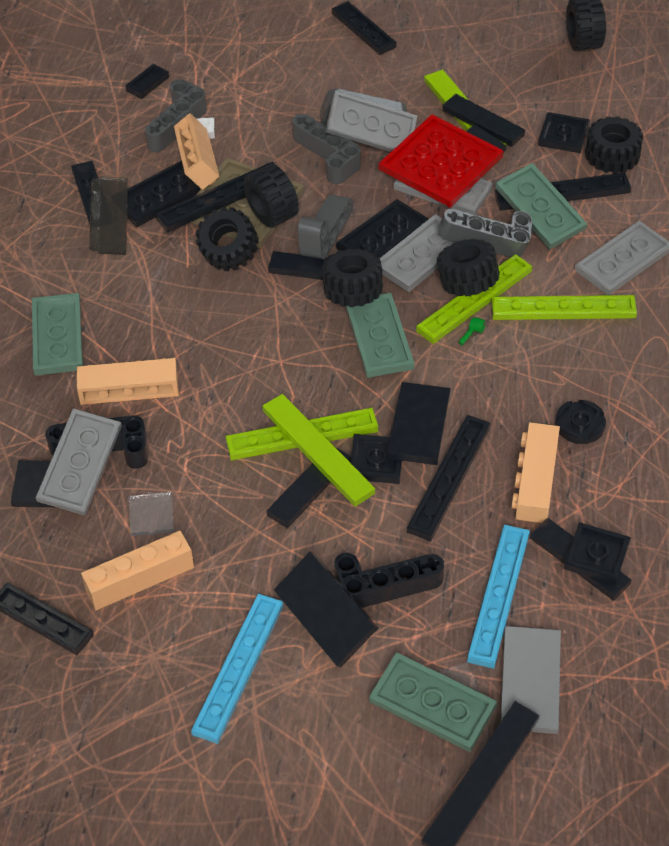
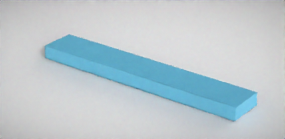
M504 524L467 663L495 668L530 530Z
M261 594L257 595L191 730L193 736L216 744L219 743L284 607L283 601Z

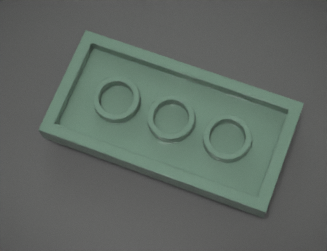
M533 163L496 182L495 188L515 211H524L532 217V230L549 249L586 230V221Z
M79 293L32 298L33 371L35 376L77 371V366H83L81 301Z
M392 293L382 294L378 299H373L374 302L366 303L364 306H345L367 378L414 369L415 363Z
M397 652L369 696L370 703L470 753L497 707L496 700Z

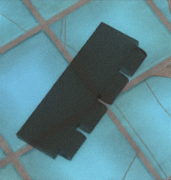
M101 177V179H93L91 181L90 213L92 215L90 216L91 234L89 240V249L91 251H98V254L126 255L128 178Z

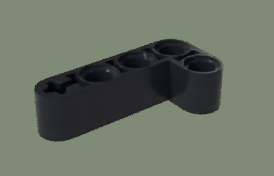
M138 416L109 418L122 424L112 452L124 450L126 464L130 468L139 469L144 467L148 462V446L143 419ZM67 423L55 424L46 430L45 436L52 456Z
M347 552L341 553L335 558L334 571L335 578L359 606L364 608L440 587L444 580V561L436 554H427L362 571L357 557Z

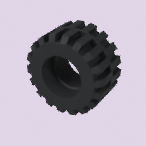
M569 0L566 9V28L569 42L575 51L596 49L603 46L606 37V16L601 0Z
M609 116L606 119H598L588 129L585 149L586 160H589V164L595 166V169L603 170L606 173L613 172L615 174L627 172V169H633L634 165L639 163L643 143L641 128L636 126L635 122H630L627 118L622 119L617 116L611 118Z
M267 165L245 177L244 190L248 204L261 223L268 228H273L297 215L299 212V202L295 188L285 172L277 165Z
M220 207V211L214 209L211 211L212 214L210 216L206 214L203 217L205 221L198 224L200 230H196V237L198 238L196 239V244L211 266L214 265L218 270L223 268L224 271H230V268H233L235 271L239 269L238 266L240 265L246 266V261L254 258L252 253L257 252L258 247L256 244L259 243L257 232L249 218L242 211H236L233 207H230L229 210L225 207ZM229 232L237 233V237L231 244L217 246L219 239L224 234Z
M471 239L455 242L444 248L439 253V257H437V266L443 289L451 295H477L480 292L489 290V287H493L496 281L499 280L500 272L495 248L491 243L485 242V240Z
M361 249L340 250L336 254H331L329 259H325L324 265H322L324 294L334 304H340L343 307L364 306L366 303L374 302L373 299H378L383 291L381 260L377 258L376 254L370 253V251Z

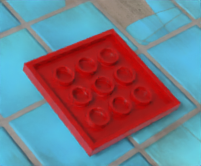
M432 114L379 163V170L451 208L503 157V150Z

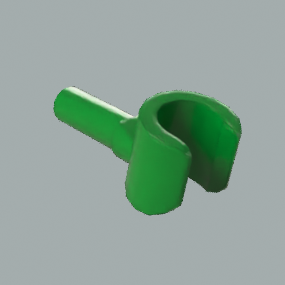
M477 317L472 318L469 329L458 343L463 346L474 332L482 334L485 330V320Z

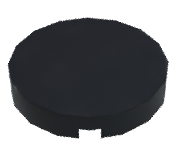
M579 400V402L574 403L569 401L559 408L556 414V426H560L559 434L567 441L576 444H588L595 442L603 435L606 428V419L603 410L595 403L587 400Z

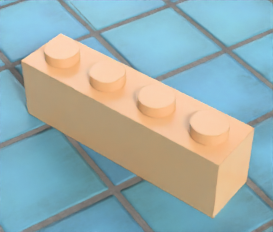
M189 113L174 126L185 174L203 190L217 180L219 172L207 129Z
M176 358L77 366V391L80 405L179 396Z
M529 422L528 432L522 433L521 447H525V452H520L518 467L522 468V473L517 472L515 488L520 489L519 493L513 494L512 509H517L516 520L543 523L548 518L560 426Z
M181 531L175 532L82 572L85 591L95 611L193 569L192 551Z

